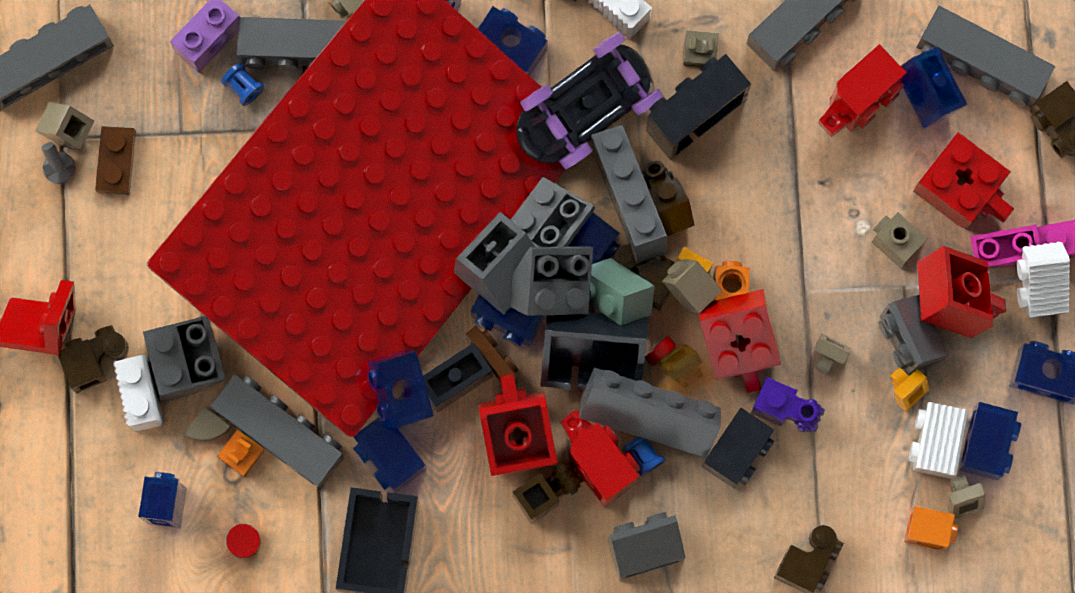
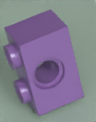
M209 0L170 41L175 53L199 73L237 34L240 17L222 0Z

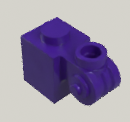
M766 377L751 414L779 426H782L785 419L794 421L799 431L816 432L819 427L818 422H821V416L824 415L825 409L817 403L818 401L812 398L805 400L796 396L798 390Z

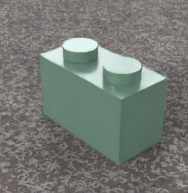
M611 258L592 264L589 295L590 306L621 326L652 314L653 284Z

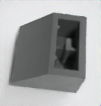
M542 177L511 221L528 235L535 247H568L596 208L589 202Z
M500 212L456 258L453 273L505 315L511 308L512 273L528 249L535 246L521 228Z
M530 247L512 273L510 307L527 316L588 314L593 247Z
M920 295L897 300L886 306L880 315L879 328L886 340L891 339L895 351L892 352L898 368L905 369L908 376L917 369L920 371L943 361L949 355L935 325L921 321Z
M205 316L143 331L161 403L193 395L226 380L211 322Z
M666 512L647 517V521L641 526L635 527L633 522L614 527L613 534L609 535L608 544L619 580L685 560L686 557L676 515L667 517Z

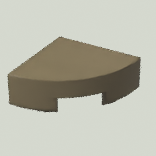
M203 407L184 434L194 440L206 441L225 435L232 427Z

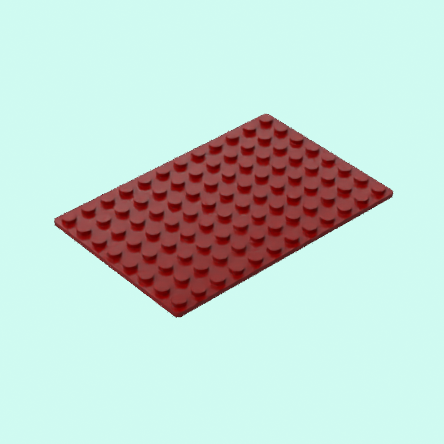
M364 0L148 259L147 267L346 436H355L472 289L453 273L456 258L500 212L511 220L542 177L556 183L566 169H564L560 161L542 163L528 157L517 141L516 125L518 117L523 110L520 102L541 88V86L446 0Z

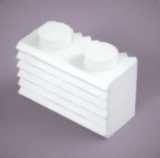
M589 0V4H593V9H598V13H603V17H607V22H612V26H617V30H622V35L626 34V39H631L651 18L652 7L644 0Z
M1062 242L1044 243L1043 245L1038 244L1022 248V260H1017V272L1019 279L1023 280V287L1017 288V300L1019 307L1025 308L1029 318L1069 313L1070 259Z
M140 355L115 361L113 366L116 370L114 372L117 374L116 379L119 381L117 385L120 387L119 392L122 394L120 398L123 400L122 405L125 407L123 409L126 413L124 418L128 420L126 425L135 432L164 425L154 375L148 357Z
M928 402L924 406V410L918 409L915 429L920 430L918 442H912L908 459V461L914 462L912 471L953 479L956 476L968 410L935 404L933 402Z

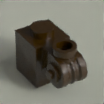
M1066 81L1037 101L1030 110L1032 122L1041 132L1045 131L1049 137H1052L1051 146L1061 158L1066 155L1075 156V128H1072L1071 121L1075 119V91Z
M659 161L648 163L645 170L641 172L667 237L695 226L690 201L678 179H673L672 172H669L663 163Z
M629 244L619 247L615 252L614 260L630 271L635 270L638 276L654 285L652 307L660 311L670 294V291L662 281L669 275L667 273L668 269L675 262L665 256H659V258H653L637 264Z
M113 325L95 331L96 337L83 341L82 338L68 341L63 345L64 349L60 350L59 360L70 388L76 394L107 381L101 366V361L106 355L114 361L122 360L127 356L129 345L125 338L114 330Z
M572 462L559 463L553 467L555 471L551 473L552 476L545 479L540 473L512 492L513 498L531 524L558 507L560 503L559 498L568 494L574 495L578 492V489L581 487L580 484L584 480L578 475V471H575V466Z
M826 525L816 527L809 534V544L814 549L813 551L806 552L793 545L788 547L774 576L775 579L803 593H814L815 589L819 591L823 589L830 574L824 571L829 559L836 561L844 544L837 539L835 531Z

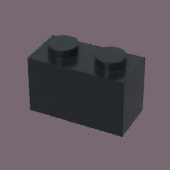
M472 343L417 380L423 393L438 413L492 378L493 372L476 345Z
M740 408L701 467L734 489L739 482L746 485L756 470L751 464L759 454L764 458L775 442L769 438L774 429L743 408Z

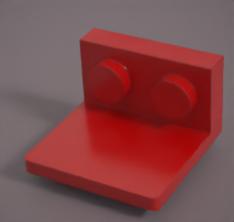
M61 280L57 291L51 292L49 302L10 298L0 321V347L59 355L76 312L74 281Z

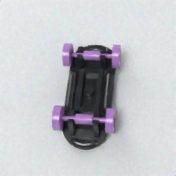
M620 31L597 45L593 49L596 55L551 88L547 84L520 102L523 110L517 120L516 135L521 149L528 157L542 163L560 161L564 169H568L592 152L588 145V142L592 140V134L604 131L632 109L636 115L647 111L657 100L664 97L659 88L648 94L651 80L649 69L637 51L621 44L626 39Z

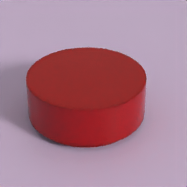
M669 335L666 336L645 355V360L651 366H655L676 347V343Z
M238 524L228 532L226 545L234 556L249 558L258 552L261 538L258 531L251 525Z

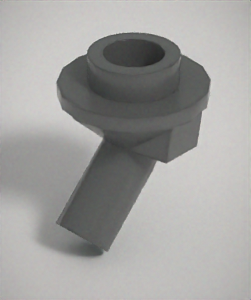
M53 142L44 144L42 151L46 159L42 167L45 177L55 184H63L71 180L76 170L75 161L67 153L58 152Z

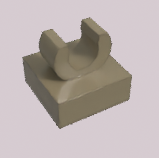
M686 30L683 65L702 67L711 58H717L719 33Z
M821 333L814 350L822 355L815 368L828 374L834 360L844 365L851 348Z
M964 475L951 479L953 486H951L952 493L948 494V510L951 514H955L954 519L984 509L985 493L980 483L969 486Z

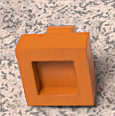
M237 429L217 457L246 477L265 450Z

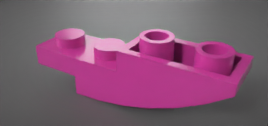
M1075 220L1038 227L1036 224L970 236L974 257L987 261L988 269L1017 266V260H1022V248L1024 246L1030 247L1031 245L1050 244L1051 242H1062L1069 259L1075 258Z

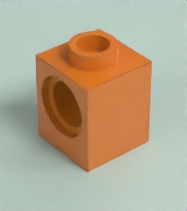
M724 261L722 266L716 265L714 281L722 291L713 301L749 293L750 267H742V263L738 261ZM729 278L735 279L740 285V290L735 293H729L723 288L722 282Z
M914 506L910 509L904 542L943 551L949 548V543L954 544L956 541L958 524L953 523L955 514Z

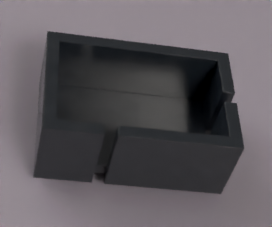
M727 54L719 60L716 57L711 58L700 68L701 74L693 80L687 77L676 86V93L668 100L662 97L649 108L651 113L647 117L646 132L670 160L694 142L689 136L691 132L697 138H700L747 100L751 83Z
M602 313L546 315L540 387L570 389L572 366H579L577 390H585L594 368L604 371L610 370L616 372L619 376L642 381L648 318L644 317L621 326Z
M350 487L335 588L338 592H407L409 569L408 567H403L404 563L411 564L419 508L418 496L387 492V503L382 502L383 495L381 491Z

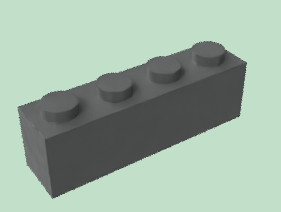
M785 0L748 35L746 44L773 71L780 64L786 67L798 55L795 50L803 43L806 45L811 44L821 33L819 28L826 21L831 24L843 13L844 9L842 6L848 0Z
M90 4L86 7L79 6L68 12L65 19L56 24L51 22L44 25L38 30L37 35L28 40L20 39L14 42L9 47L10 50L0 55V111L114 46Z
M938 5L916 47L922 50L921 53L928 59L933 61L941 60L951 65L950 68L955 73L961 76L970 75L980 81L979 83L982 87L993 92L998 90L1008 95L1011 102L1021 107H1026V105L1031 108L1033 107L1055 68L1053 64Z
M240 17L236 55L243 64L253 69H264L265 65H278V68L284 70H296L298 66H310L346 21Z
M623 125L592 134L594 156L636 263L638 264L668 254L666 232Z
M594 368L581 397L579 418L594 423L598 422L600 425L609 426L622 432L706 458L721 427V408L714 406L708 401H698L685 397L676 391H666L651 386L645 381H635L619 376L616 372L610 370L604 371Z
M234 374L210 406L212 410L314 486L321 489L344 459L343 454L339 451L342 446L327 434L323 439L312 431L315 426L303 416L298 415L296 419L285 412L288 406L274 395L268 399L259 393L262 387L248 376H245L242 380Z

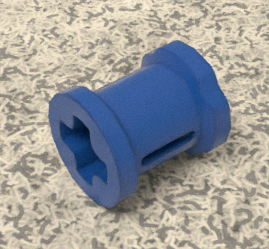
M240 62L227 71L221 79V83L225 87L229 86L240 97L239 102L243 106H247L262 93L264 85L261 82L257 83L245 71L246 66Z
M642 437L635 438L623 448L625 453H630L639 465L640 470L638 472L641 477L666 461L663 456L657 454L650 441Z

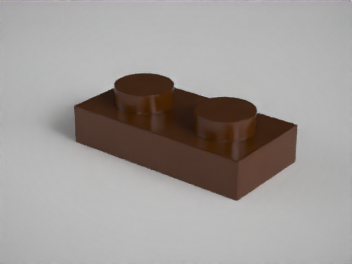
M101 127L95 186L97 193L130 195L136 130L134 128Z
M474 326L465 333L466 340L470 345L472 343L476 345L491 367L493 374L500 382V375L511 373L514 374L515 384L518 382L515 375L519 371L507 355L502 358L495 350L498 344L488 330L485 329L481 332L477 326Z

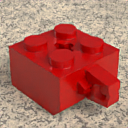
M880 44L877 45L837 81L835 90L830 97V107L819 119L818 124L831 137L844 128L851 132L859 125L863 129L876 117L875 113L880 109V105L883 104L886 108L900 95L899 91L904 87L902 81L907 72Z
M959 132L953 137L913 190L914 193L939 212L965 229L970 226L978 214L985 218L988 214H991L1004 223L1014 211V208L1002 199L1004 193L999 189L1011 171ZM961 177L966 179V183L962 186L957 183Z
M943 246L917 262L921 321L973 338L992 328L993 319L998 317L999 314L1006 312L1005 299L990 292L987 261Z
M764 289L711 301L699 313V320L715 379L743 376L747 393L761 390L757 372L764 371L765 368L781 365L778 342Z
M513 373L500 375L503 393L495 394V401L478 404L491 476L558 464L545 393L538 392L526 395L525 389L516 390ZM520 427L521 431H527L522 433V439L515 440L514 435H509L513 433V428Z
M575 410L560 422L572 444L569 462L573 463L574 469L578 471V474L583 478L603 507L606 508L637 484L640 467L628 452L625 455L621 453L617 444L619 440L609 426L602 428L598 422L592 425L588 420L579 418L580 413Z

